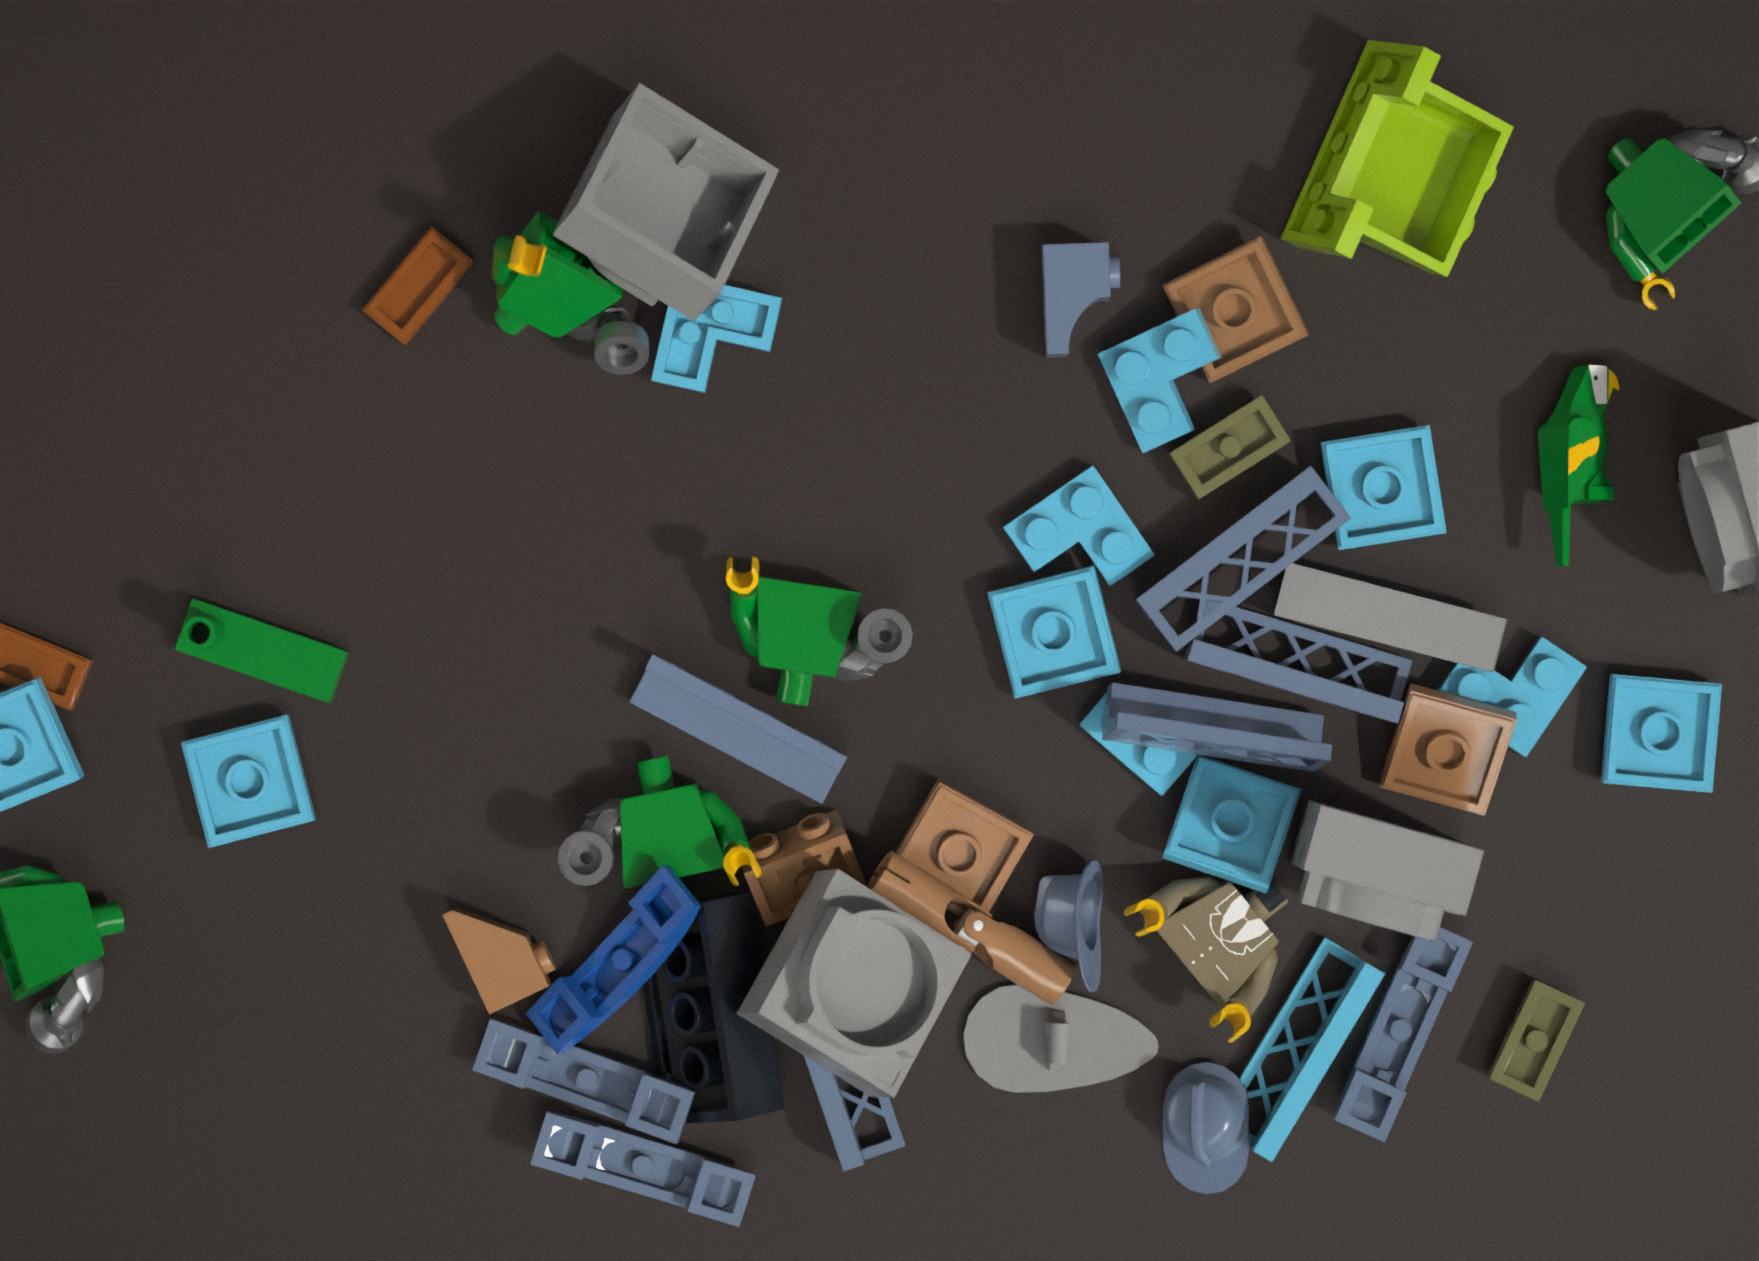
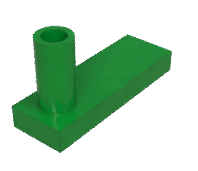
M196 598L191 600L174 649L327 703H332L349 651Z

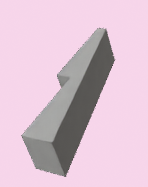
M1293 563L1285 570L1274 615L1279 618L1493 673L1507 624V619Z

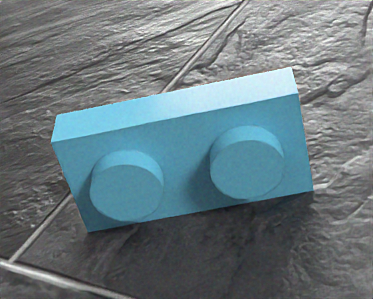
M1106 692L1079 723V726L1160 796H1163L1196 758L1197 754L1102 740Z

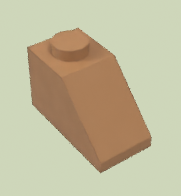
M459 907L442 915L489 1014L534 994L553 983L549 973L556 970V966L543 940L534 943L530 933Z

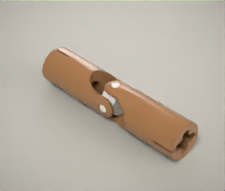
M893 851L887 853L874 871V875L867 886L869 889L968 952H974L989 968L1050 1005L1056 1003L1070 984L1076 970L1075 962L1062 954L1051 951L1044 943L1016 926L1004 922H996L984 907ZM948 903L957 904L967 909L965 914L954 923L953 932L948 927L944 917Z

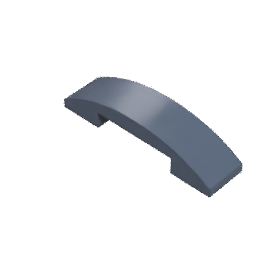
M1441 927L1436 940L1419 936L1412 937L1368 1029L1333 1120L1385 1143L1407 1092L1404 1090L1444 999L1455 985L1473 944L1472 941Z
M494 1018L489 1020L472 1069L522 1089L528 1087L626 1123L625 1126L674 1144L679 1142L696 1092L649 1071L578 1045H574L563 1054H556L540 1032Z
M546 1111L530 1161L531 1165L580 1180H583V1178L591 1179L686 1208L687 1212L740 1227L756 1174L679 1146L612 1126L551 1111Z

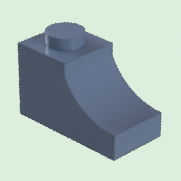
M1109 242L1046 244L1042 246L1045 358L1067 357L1071 333L1080 315L1096 302L1109 301L1111 298L1110 288H1120L1119 255H1109Z

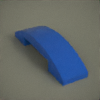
M663 865L628 902L633 910L572 976L559 977L526 1012V1015L556 1054H563L576 1045L630 999L668 958L693 923L701 905L669 865Z

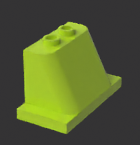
M1368 40L1281 239L1297 248L1352 259L1360 242L1433 275L1448 277L1463 242L1470 236L1474 228V217L1482 198L1496 178L1497 164L1514 126L1432 83L1430 80L1441 55L1424 46Z

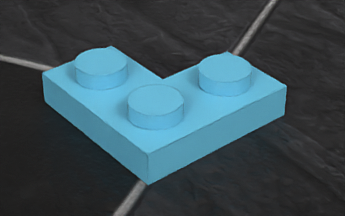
M724 285L721 293L695 321L668 306L651 381L705 393L717 340L771 352L782 298Z
M1200 308L1193 309L1098 354L1142 453L1195 430L1173 380L1222 358Z
M1091 466L1003 527L1033 572L1077 542L1080 543L1109 586L1155 556L1094 466Z
M1538 637L1510 680L1495 670L1493 673L1455 663L1437 691L1516 712L1517 721L1508 747L1522 757H1527L1587 667L1545 638Z

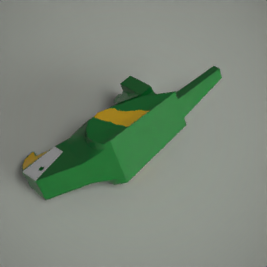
M1585 365L1573 368L1555 410L1548 422L1543 424L1537 432L1543 511H1549L1556 567L1569 566L1571 504L1603 503L1614 500V486L1605 476L1603 470L1608 448L1605 408L1612 392L1619 391L1620 385L1615 373L1608 369L1607 366Z

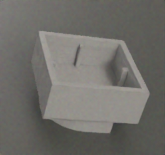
M639 83L614 113L552 235L585 254L602 275L652 307L660 300L695 321L721 293L776 179L779 169Z
M1758 421L1696 438L1699 450L1681 454L1679 457V483L1677 485L1690 533L1712 593H1721L1737 588L1739 595H1759Z
M1306 799L1288 862L1305 870L1297 899L1298 902L1416 937L1436 940L1444 911L1466 916L1484 850L1462 842Z
M841 870L815 871L737 1014L868 1096L895 1097L972 954Z

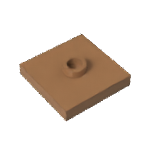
M1258 237L1162 285L1177 317L1196 308H1200L1222 357L1202 366L1209 383H1213L1310 335L1263 237Z
M1410 684L1380 777V788L1485 816L1517 721V713Z
M938 778L895 853L951 886L989 912L1034 833L1028 827ZM948 903L946 906L947 910L960 917L967 911V909L957 904Z

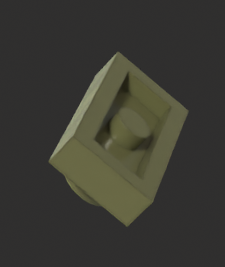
M1261 395L1169 453V456L1196 499L1199 500L1291 442L1265 398Z
M1533 978L1487 1077L1539 1102L1585 1003Z

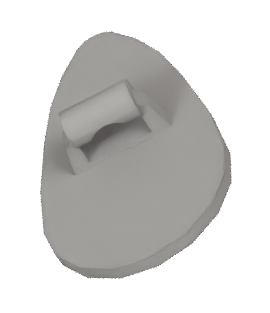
M1017 984L999 986L982 996L969 1012L963 1033L966 1057L976 1074L994 1088L1013 1093L1050 1092L1113 1080L1138 1069L1154 1058L1159 1047L1156 1036L1137 1019L1115 1007L1069 992H1064L1056 1003L1050 1005Z

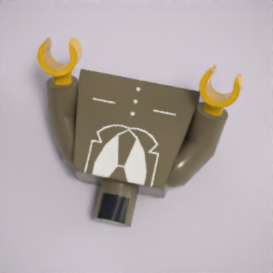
M1212 876L1178 879L1171 881L1147 899L1126 907L1124 910L1125 917L1140 912L1145 919L1144 928L1135 933L1136 936L1140 937L1157 931L1220 1008L1227 1003L1224 1008L1211 1017L1210 1026L1214 1028L1223 1019L1229 1020L1233 1026V1034L1227 1040L1230 1043L1248 1031L1251 1021L1250 1017L1266 996L1278 962L1277 952L1274 947L1279 941L1264 923L1288 903V900L1277 886L1271 881L1267 893L1252 889L1243 897L1228 880L1220 882Z

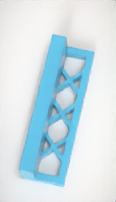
M1324 936L1239 1076L1244 1088L1247 1089L1256 1074L1259 1088L1246 1091L1247 1098L1261 1096L1266 1117L1255 1135L1249 1133V1146L1255 1153L1270 1162L1274 1160L1385 975L1379 969ZM1328 953L1355 968L1343 988L1322 993L1317 971ZM1312 981L1315 995L1301 998ZM1337 997L1327 1014L1324 1000ZM1317 1002L1322 1024L1316 1034L1294 1039L1289 1017L1295 1007ZM1284 1027L1287 1041L1274 1044ZM1309 1044L1299 1060L1296 1047ZM1289 1049L1294 1067L1289 1079L1285 1082L1266 1086L1261 1069V1064L1267 1054ZM1281 1091L1271 1107L1268 1094Z

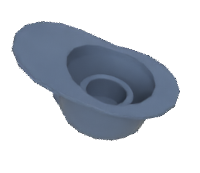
M1097 860L1089 861L1084 868L1083 874L1043 877L1039 883L1034 914L1035 929L1040 940L1051 951L1079 960L1081 975L1089 992L1097 991L1101 976L1099 919L1103 880L1101 866Z
M1209 1062L1190 1065L1177 1073L1166 1089L1163 1102V1150L1166 1164L1176 1181L1191 1191L1203 1194L1225 1191L1238 1182L1247 1167L1249 1155V1104L1246 1089L1236 1074L1222 1065Z

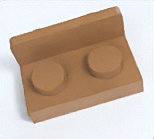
M837 810L826 814L814 813L803 818L798 825L775 834L763 833L752 838L748 843L750 850L761 867V875L756 878L751 865L741 866L766 927L790 918L815 871L839 869L867 887L864 875Z

